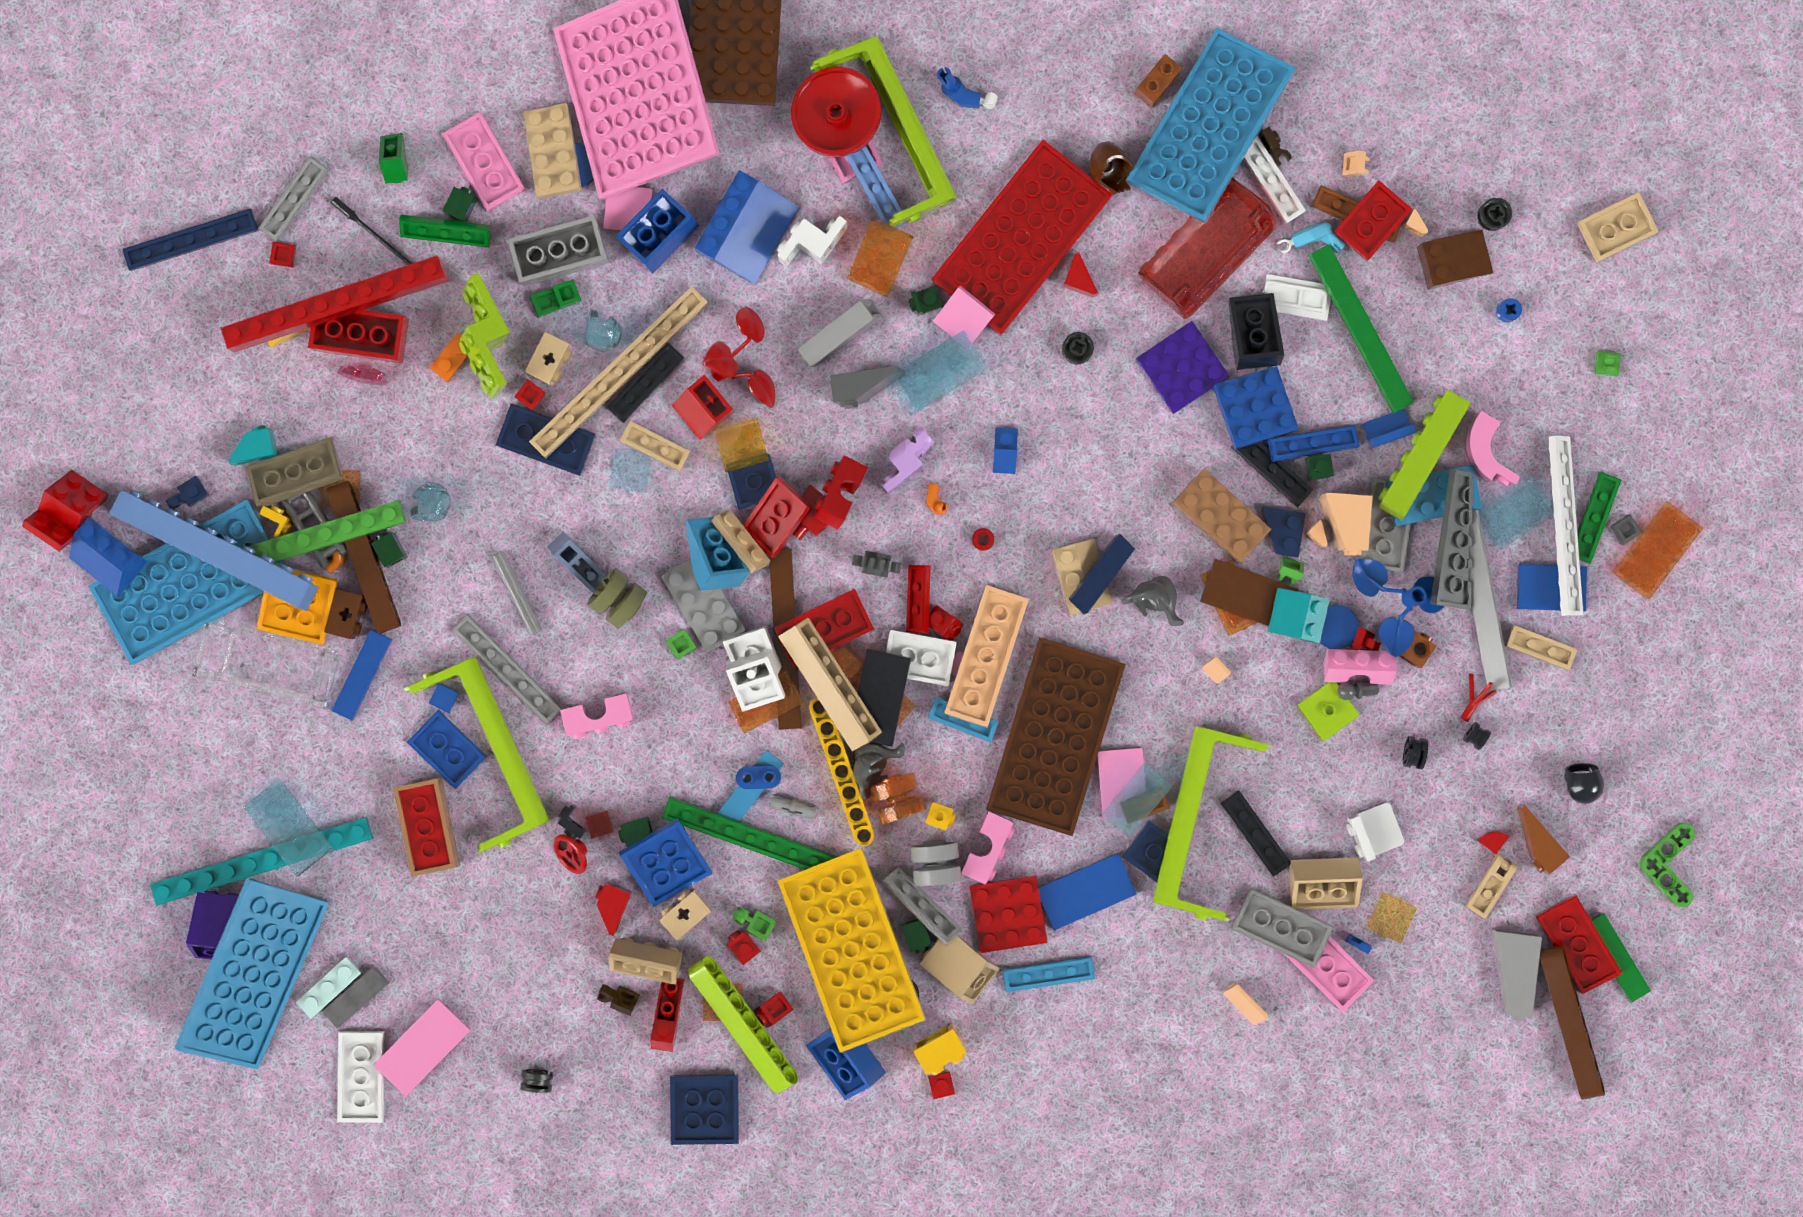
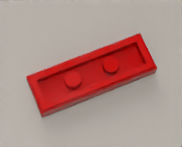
M908 565L906 632L928 633L931 565Z

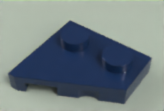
M1262 506L1261 510L1266 524L1271 528L1269 536L1271 537L1275 554L1299 558L1306 513Z

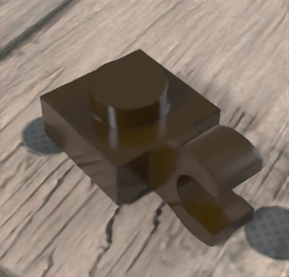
M1269 126L1261 131L1259 137L1269 154L1272 155L1277 167L1281 166L1279 156H1285L1287 161L1292 159L1289 151L1280 148L1279 143L1281 140L1275 130L1272 131Z
M602 984L597 1000L604 1003L611 1002L610 1008L631 1016L640 994L622 986H619L618 990H614L608 985Z

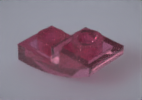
M350 365L348 368L340 366L337 374L361 384L386 386L389 381L384 379L385 374L375 368L372 371L364 369L361 376H359L361 371Z

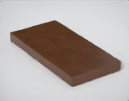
M1214 559L1200 602L1269 627L1277 589L1282 588L1296 592L1299 589Z

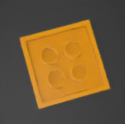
M294 569L292 574L299 577L300 573L312 578V584L319 587L307 611L299 609L264 591L256 629L324 645L327 635L324 630L338 579Z

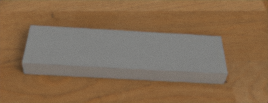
M310 156L258 229L278 242L327 175L329 169Z
M899 866L883 879L882 884L945 946L962 931V928L919 886H914V881Z

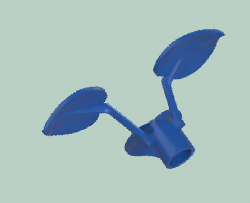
M1357 558L1355 560L1352 572L1356 588L1362 594L1373 597L1377 595L1379 590L1402 594L1401 600L1406 609L1398 617V620L1393 617L1385 619L1380 624L1378 630L1379 639L1387 651L1394 657L1400 656L1408 650L1414 639L1412 624L1402 621L1403 618L1413 610V607L1418 605L1427 613H1437L1444 607L1430 604L1434 577L1419 578L1414 583L1413 588L1409 590L1405 588H1385L1383 585L1387 583L1388 573L1382 563L1373 559Z

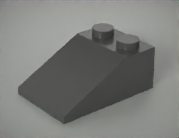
M898 366L830 375L833 403L839 404L840 407H845V409L858 408V404L865 403L904 376L905 370Z

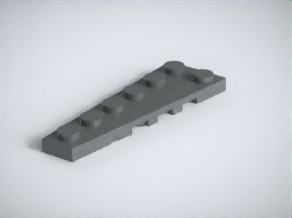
M1452 469L1449 471L1430 604L1471 610V582L1468 581L1469 568H1472V559H1469V546H1472L1469 526L1472 524L1473 473Z

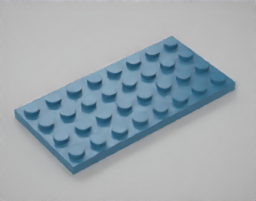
M1216 28L1133 167L1134 170L1130 172L1126 182L1206 223L1296 71L1295 67Z
M248 499L198 526V528L203 530L205 527L217 531V537L221 539L227 536L237 541L235 546L242 548L243 545L248 547L270 540L268 533ZM168 543L142 556L148 562L119 597L99 581L89 585L93 596L131 665L137 664L264 593L263 590ZM280 561L274 564L281 565L284 563L283 561Z
M247 878L174 1048L180 1052L258 1070L329 902Z

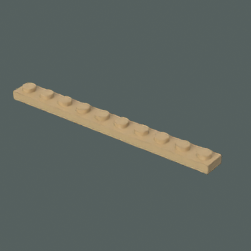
M691 286L529 442L546 459L692 320L708 302Z

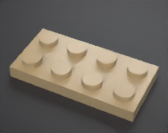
M564 103L523 112L536 197L544 199L582 191L569 105Z

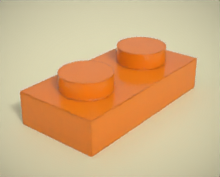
M458 333L455 334L429 367L447 382L450 381L468 358V355L464 354L460 348L459 339L461 335Z

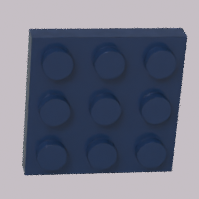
M738 1074L670 1076L671 1145L739 1144Z

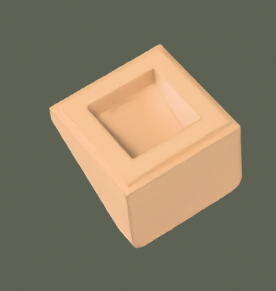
M1413 209L1406 219L1403 228L1419 237H1423L1427 234L1428 229L1416 209Z
M1317 520L1306 532V535L1320 548H1324L1328 543L1322 521Z
M1212 657L1202 667L1215 683L1221 682L1231 674V671L1218 657Z

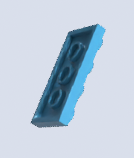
M1469 465L1452 469L1473 473L1472 511L1483 509L1474 466ZM1450 469L1429 474L1404 519L1401 521L1391 515L1394 527L1443 517ZM1386 482L1385 487L1389 489L1393 482Z

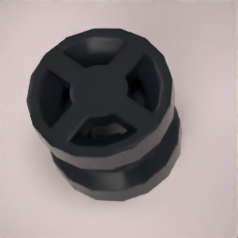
M1474 722L1465 733L1463 741L1472 743L1475 749L1480 750L1488 741L1491 732L1487 729L1483 730L1480 728L1479 723Z

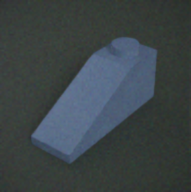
M564 531L547 546L551 553L592 593L607 576Z

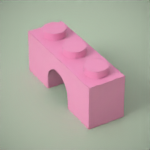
M1328 649L1323 661L1324 682L1345 683L1351 676L1367 675L1369 676V684L1392 685L1397 673L1396 657L1392 656L1388 651Z
M626 693L604 699L606 712L600 719L591 718L587 714L585 704L560 710L566 736L573 735V739L586 737L587 731L595 730V734L609 731L608 726L616 724L617 728L629 726L630 721L635 719L629 694Z
M988 810L979 832L991 839V849L984 855L969 852L961 869V874L985 885L988 880L992 881L997 871L994 865L997 860H1002L1006 851L1003 845L1006 839L1011 840L1015 828L1012 827L1014 822Z

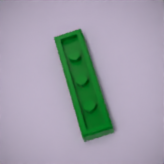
M402 214L399 218L400 237L490 247V225Z
M1603 472L1598 473L1577 530L1579 560L1588 564L1592 562L1622 481Z
M1601 913L1591 919L1623 973L1615 978L1628 1000L1634 1002L1651 992L1605 913Z

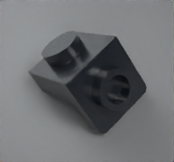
M572 804L570 807L565 806L558 815L561 818L558 824L565 828L564 833L573 839H576V837L579 839L583 838L588 830L570 818L577 806L575 804Z

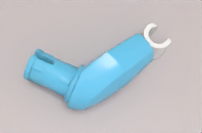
M1327 222L1308 226L1292 234V239H1280L1276 243L1277 245L1282 242L1287 243V248L1280 251L1282 253L1290 251L1293 245L1295 248H1299L1322 240L1327 245L1330 244L1335 253H1338L1339 249L1346 245L1342 239L1333 233L1332 225Z

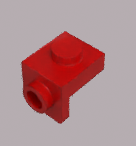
M935 605L929 614V627L948 641H953L958 637L964 624L938 605Z

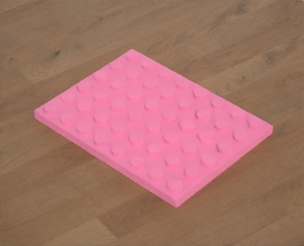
M619 0L553 28L599 199H607L720 154L678 0Z

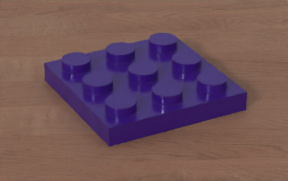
M1193 321L1136 358L1173 414L1212 389L1215 384L1221 383L1230 377Z

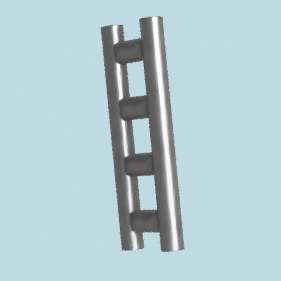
M311 491L280 501L298 531L307 528L303 521L314 514L320 524L329 522ZM303 496L309 507L298 514L292 503ZM342 542L326 547L323 550L313 551L312 554L323 569L329 566L327 557L336 551L339 552L340 556L348 553V550Z

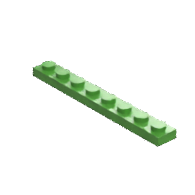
M397 500L248 547L256 551L255 556L261 558L263 554L274 559V563L404 524L406 519L401 502Z

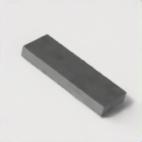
M374 966L322 1012L338 1028L387 986L389 982Z

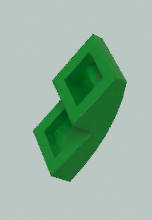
M574 279L530 295L537 318L581 301Z

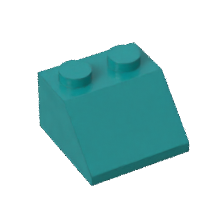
M1278 588L1268 632L1302 641L1320 643L1330 599Z

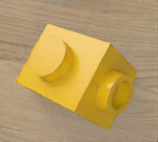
M271 505L270 508L263 506L259 514L279 523L274 537L277 538L289 534L292 529V524H290L292 520L282 515L284 510L274 505Z
M932 802L925 822L928 825L947 830L948 826L952 827L956 814L953 813L954 809L952 807Z

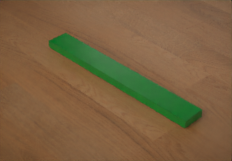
M1330 244L1309 254L1308 256L1392 413H1396L1414 403Z
M671 796L668 799L662 819L671 822L678 818L684 827L804 870L838 857Z

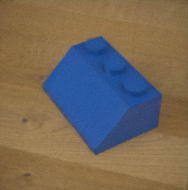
M662 188L615 237L653 274L700 225L688 211Z
M89 516L73 534L69 558L118 597L148 562Z
M831 1027L806 1044L844 1100L870 1088L886 1073L866 1043L840 1053Z

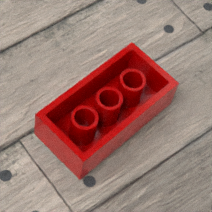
M367 310L358 311L311 327L308 348L316 352L403 364L409 319L403 315Z

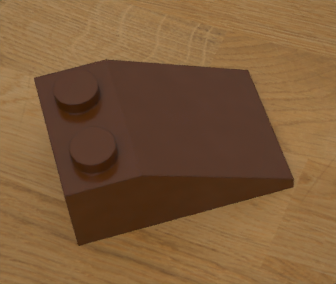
M1483 230L1423 242L1417 246L1428 290L1493 274Z

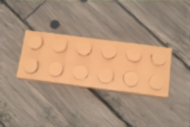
M988 585L985 586L944 714L986 728L988 727L1028 604V598Z

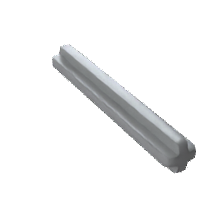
M501 551L494 554L492 558L529 633L535 634L539 632L541 627L505 553Z

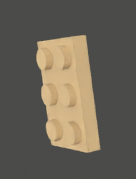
M1639 192L1577 222L1596 263L1659 232Z

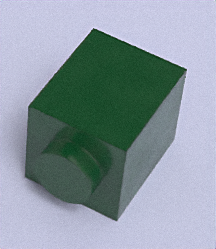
M462 186L461 189L454 187L442 211L460 222H467L478 200L473 196L474 192Z
M1331 453L1304 459L1308 481L1334 476Z
M387 531L375 537L377 541L371 543L380 561L386 568L408 558L395 533L388 534Z
M648 816L621 824V830H618L621 843L625 842L626 847L653 833Z
M919 919L901 924L910 952L915 951L918 954L927 951L928 946L932 944L926 926Z

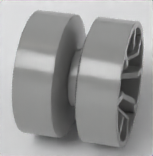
M932 840L910 847L912 862L925 863V867L913 870L914 886L943 885L962 881L960 865L947 864V861L959 857L958 842Z

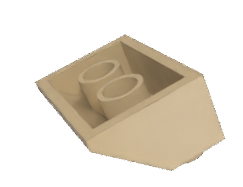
M1095 539L1051 551L1069 616L1081 613L1069 600V597L1099 558ZM1108 587L1091 610L1113 604Z
M1359 857L1291 860L1289 870L1290 906L1297 910L1359 907L1363 880Z
M625 937L615 939L609 954V971L676 985L682 961V952H678L679 950L673 947L658 948L655 944L644 942L643 944L635 943L634 940Z

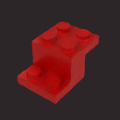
M70 470L44 490L38 510L23 521L22 527L60 552L72 542L73 534L88 516L91 518L93 511L107 500L109 494L75 471Z

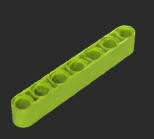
M705 956L688 968L689 977L771 1090L776 1094H780L798 1082L797 1072L717 962L711 956Z

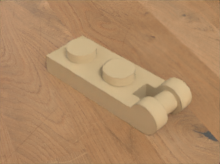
M1497 853L1465 904V907L1486 919L1516 872L1518 865L1513 862H1507L1504 860V856ZM1499 867L1505 870L1502 876L1496 873Z

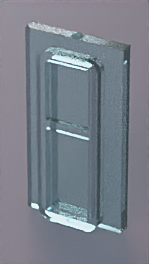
M1144 762L1101 815L1130 838L1173 785Z

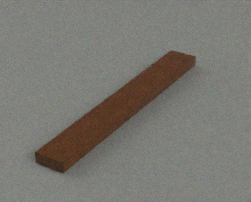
M781 549L776 558L769 557L773 628L795 618L792 549ZM773 629L774 647L782 665L778 677L786 695L785 698L777 700L779 730L801 729L798 666L792 668Z

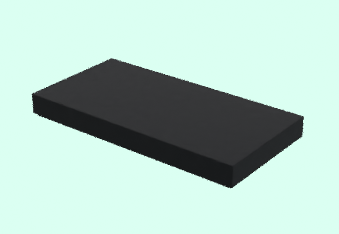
M867 648L857 694L882 731L870 742L893 746L911 658Z

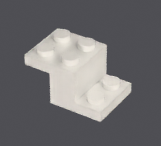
M841 216L837 220L832 219L825 229L827 230L826 234L806 219H803L801 223L797 221L790 231L792 233L788 241L784 240L777 249L779 252V262L788 267L798 251L802 250L822 265L848 229L847 221Z
M766 626L724 639L723 644L731 661L726 672L742 712L785 698L786 695L778 677L782 665Z

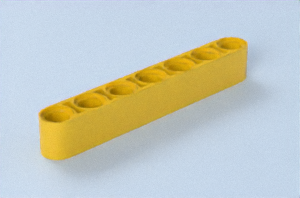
M816 697L809 706L811 716L854 840L861 846H867L874 839L873 827L855 780L840 732L826 710L821 714L814 711V703L819 701L818 697ZM824 722H830L833 725L834 730L830 735H825L821 731V725ZM833 743L838 744L841 747V753L838 756L830 755L828 752L829 745ZM845 765L848 768V775L845 777L837 776L836 767ZM847 786L853 787L856 791V795L851 799L843 795V789ZM853 808H860L863 811V817L855 820L850 816V811ZM861 829H867L871 837L867 841H861L858 838V832Z

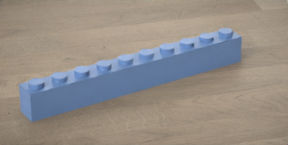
M123 490L120 491L109 512L110 515L299 609L307 611L319 588L312 584V578L302 573L298 577L292 574L294 569L284 564L278 567L274 565V559L263 554L259 558L254 555L255 550L245 545L241 549L235 546L237 541L227 536L221 539L217 537L218 532L211 528L205 527L204 530L198 528L200 523L188 517L184 521L179 518L180 513L170 508L166 512L161 509L162 504L152 499H149L148 502L142 500L144 495L133 490L130 493Z

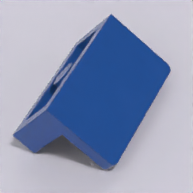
M1405 409L1363 423L1371 449L1417 433L1415 424L1410 425Z

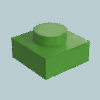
M686 629L666 640L677 660L697 648Z

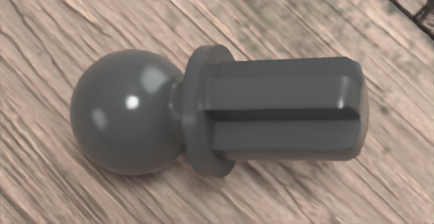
M1356 681L1353 686L1351 683L1345 682L1339 685L1337 693L1343 700H1350L1354 696L1357 699H1361L1362 696L1377 695L1379 693V685Z

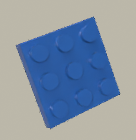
M1277 366L1213 386L1234 450L1299 430Z
M678 818L619 852L621 859L653 907L712 874L711 868Z

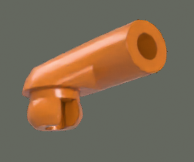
M338 551L333 553L332 559L328 561L329 566L325 569L330 574L346 561L347 554L340 556Z

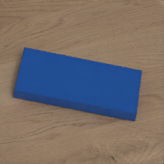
M1119 853L1039 887L1041 902L1053 930L1137 895Z

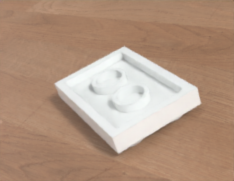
M890 630L886 652L911 658L907 679L949 686L957 642Z

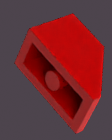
M606 882L604 886H599L595 898L599 899L597 907L609 935L614 936L632 892Z

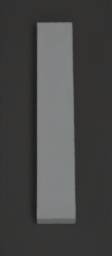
M469 614L452 629L546 725L560 713V710H563Z

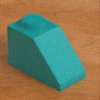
M262 425L253 427L252 432L245 433L230 456L229 464L237 466L278 456L273 430Z

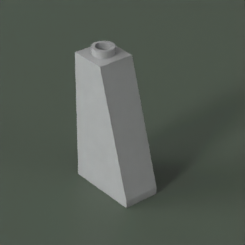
M872 299L860 300L799 347L798 350L801 353L799 357L805 365L810 367L817 366L883 319L884 316Z
M1492 929L1491 934L1504 1012L1510 1015L1512 1020L1525 1021V1018H1532L1542 937L1534 934Z

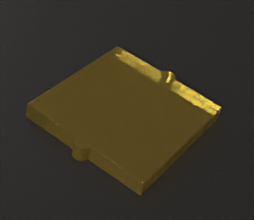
M1383 892L1367 928L1381 934L1382 938L1387 937L1401 944L1417 908L1403 902L1402 898L1397 899Z

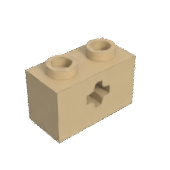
M544 332L525 373L552 386L554 382L557 383L562 375L560 369L563 363H568L573 353L570 350L572 346ZM553 355V358L555 359L554 364H548V362L545 360L546 357L551 358Z
M696 889L692 892L689 890L685 891L678 897L680 902L675 907L670 904L661 912L663 917L659 921L676 941L713 910ZM680 908H682L683 910H686L688 908V910L690 911L688 913L689 918H687L686 916L681 918L679 916V914L681 913Z

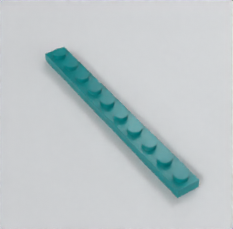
M366 817L150 884L155 904L158 906L197 894V892L210 890L374 838L368 818Z

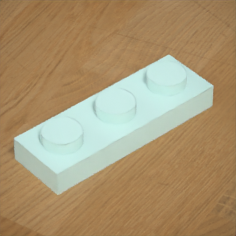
M346 956L296 1003L312 1019L363 972Z

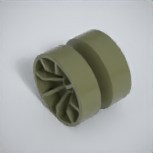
M615 568L595 589L587 602V606L598 614L603 613L610 607L606 620L619 629L640 609L647 591L635 582L624 590L629 577L618 568Z

